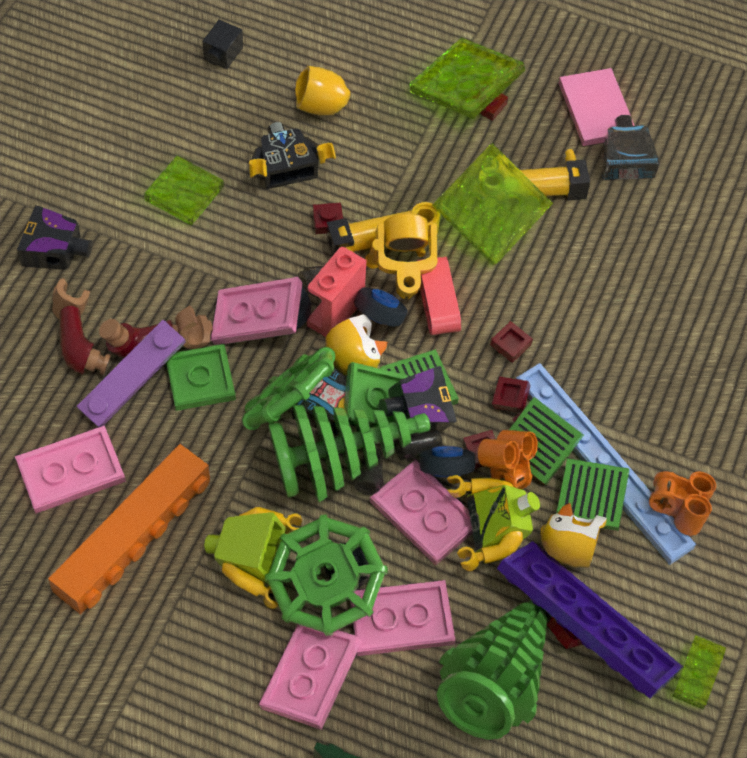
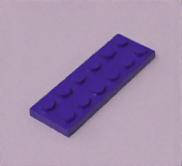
M532 541L504 558L499 564L497 570L505 575L508 582L519 587L530 597L534 604L545 609L555 618L560 626L571 631L586 648L598 654L612 670L619 672L632 683V686L638 692L645 694L648 698L651 699L676 677L683 668L679 662L535 542Z

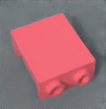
M340 247L310 282L308 291L319 297L322 302L307 320L308 327L326 337L333 327L349 319L356 311L355 298L359 290L365 287L366 260L345 247Z

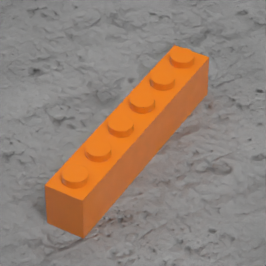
M179 444L48 578L52 592L80 615L87 608L94 607L100 600L102 592L110 584L114 585L120 580L124 569L132 561L136 562L142 557L146 546L154 538L158 539L163 535L168 523L175 516L178 517L184 513L189 505V501L196 493L201 494L210 483L209 465Z

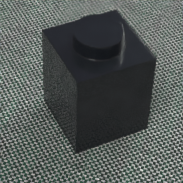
M218 20L202 41L204 59L213 65L228 69L243 49L242 29Z

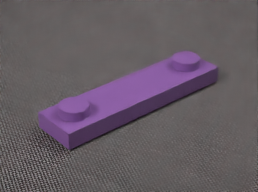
M162 320L77 405V408L98 428L104 426L186 343L185 339L166 321Z

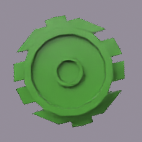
M294 405V415L301 446L289 447L282 425L279 423L269 424L270 435L287 498L295 496L299 492L295 468L299 465L307 464L318 503L328 497L320 459H325L328 473L336 492L344 487V478L338 454L343 453L349 475L353 481L361 476L357 449L362 448L365 462L370 470L378 465L375 444L380 443L383 454L387 459L394 454V439L399 438L400 444L404 448L411 443L410 434H420L430 430V420L425 413L406 419L403 412L393 411L394 422L388 423L384 411L373 410L375 427L370 428L365 411L363 409H353L357 432L352 433L345 410L333 407L338 437H333L324 407L313 406L320 440L315 442L304 406Z
M531 599L529 602L521 603L498 620L496 619L487 627H484L461 644H458L456 648L453 647L445 652L439 663L444 665L440 670L442 682L437 691L439 707L455 726L474 737L487 740L500 739L509 733L511 727L519 726L522 721L528 724L536 714L547 616L545 614L546 610L534 604Z

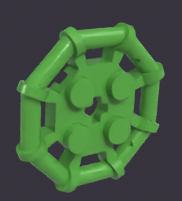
M322 347L310 356L304 354L295 361L292 367L278 377L273 376L269 379L270 384L245 405L246 413L242 417L243 426L249 430H255L261 424L267 422L273 424L280 419L281 414L301 400L306 401L310 397L309 393L315 386L334 371L335 352L329 347Z
M326 514L320 515L319 519L288 534L283 533L279 537L281 541L269 573L265 575V583L269 584L283 614L282 619L286 623L293 622L323 632L325 636H332L333 632L365 616L370 617L374 613L372 609L384 575L388 574V567L383 565L369 536L370 531L365 526L359 528L328 518ZM329 532L350 539L346 545H340L329 540ZM319 533L320 540L303 548L298 544ZM359 546L369 565L358 566L352 552ZM292 551L297 554V560L291 572L283 571L290 552ZM324 566L328 570L334 569L335 571L331 575L332 579L327 582L324 579H317V576L321 574L320 568ZM360 576H368L370 578L361 599L360 596L355 594V591L358 589ZM292 581L299 594L292 602L283 583ZM348 600L355 606L335 617L332 616L331 609ZM306 603L311 604L315 608H323L322 618L302 612L301 609Z

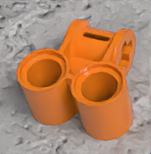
M502 430L497 439H484L480 443L478 448L479 463L484 467H490L491 478L499 480L505 478L503 481L512 483L515 488L524 489L532 482L529 460L537 452V437L533 432Z
M668 471L657 473L653 482L655 491L649 498L650 507L656 512L675 517L674 524L681 533L689 536L697 535L712 511L709 500L717 488L714 478L701 471L692 473L689 479ZM668 481H670L671 485L667 488Z

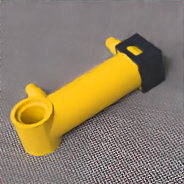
M568 149L565 151V167L508 171L505 155L500 153L496 156V166H488L480 171L476 190L477 199L489 206L497 205L503 199L566 195L567 201L587 199L590 178L586 160H577L574 151Z
M421 202L416 204L411 211L349 224L347 218L327 222V241L331 254L333 256L340 247H345L353 253L371 248L373 241L376 239L375 231L378 223L384 224L386 219L397 215L411 214L423 216L427 219L428 230L431 224H437L438 234L440 210L433 203ZM424 248L416 250V254L418 257H423L426 251Z

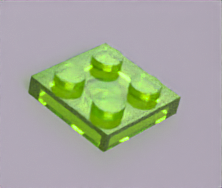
M176 156L146 190L144 198L145 201L192 226L224 188V180Z

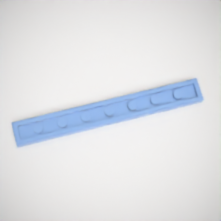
M540 363L516 377V379L529 381L531 387L528 399L530 401L533 397L537 398L584 434L573 449V452L581 461L629 468L623 511L669 565L695 548L696 543L689 535L681 533L676 528L672 516L656 512L650 507L649 498L652 492Z

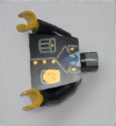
M275 122L269 125L267 129L269 134L261 137V146L255 149L249 161L250 178H254V175H264L266 190L318 178V160L320 164H323L328 158L336 159L334 146L332 143L319 145L309 137H304L300 129L295 128L285 131L282 123Z

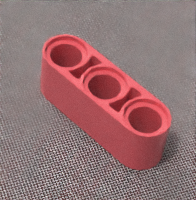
M438 257L436 268L432 272L421 274L420 292L430 335L461 331L460 311L447 257Z

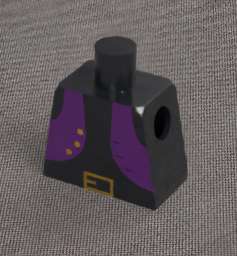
M35 205L17 252L23 267L66 270L70 267L74 255L90 256L93 242L92 240L80 238L79 225L75 219Z
M441 366L398 381L388 389L389 398L380 399L378 404L379 410L384 411L386 417L393 416V411L403 412L406 419L425 413L430 420L429 431H444L457 422Z

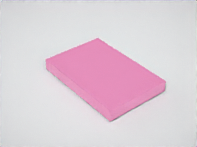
M611 68L559 78V86L582 146L636 136L637 130L619 133L618 130L612 128L617 127V123L623 124L628 122L629 127L635 125Z
M299 277L219 290L211 341L214 345L295 334L303 282Z
M105 425L15 456L35 514L126 482Z
M414 460L370 497V503L435 566L473 534L469 509L457 498L450 495L447 489L434 476L420 470V463L417 460Z
M445 580L381 587L372 609L374 613L370 617L365 616L353 622L354 635L361 639L357 656L455 645V635ZM365 589L356 590L355 594L362 599ZM350 601V607L353 608L355 606Z
M297 624L259 703L261 709L322 730L361 645L360 637L339 630L333 632L332 636H325L323 632Z

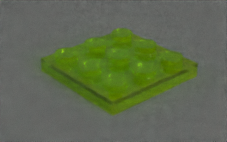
M461 37L411 81L409 86L412 93L474 119L525 72V66L522 61Z
M491 143L432 206L494 266L553 203Z

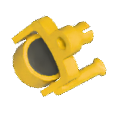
M406 214L392 216L386 219L384 224L378 223L375 231L376 239L372 243L370 253L365 257L367 267L371 269L379 268L382 272L395 274L396 291L402 299H405V296L410 299L418 292L421 284V274L432 272L438 262L437 224H431L428 230L426 218L419 215ZM384 241L385 247L389 250L401 252L420 250L429 244L430 257L416 262L391 260L384 254Z

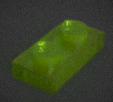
M695 635L672 697L704 710L726 647Z

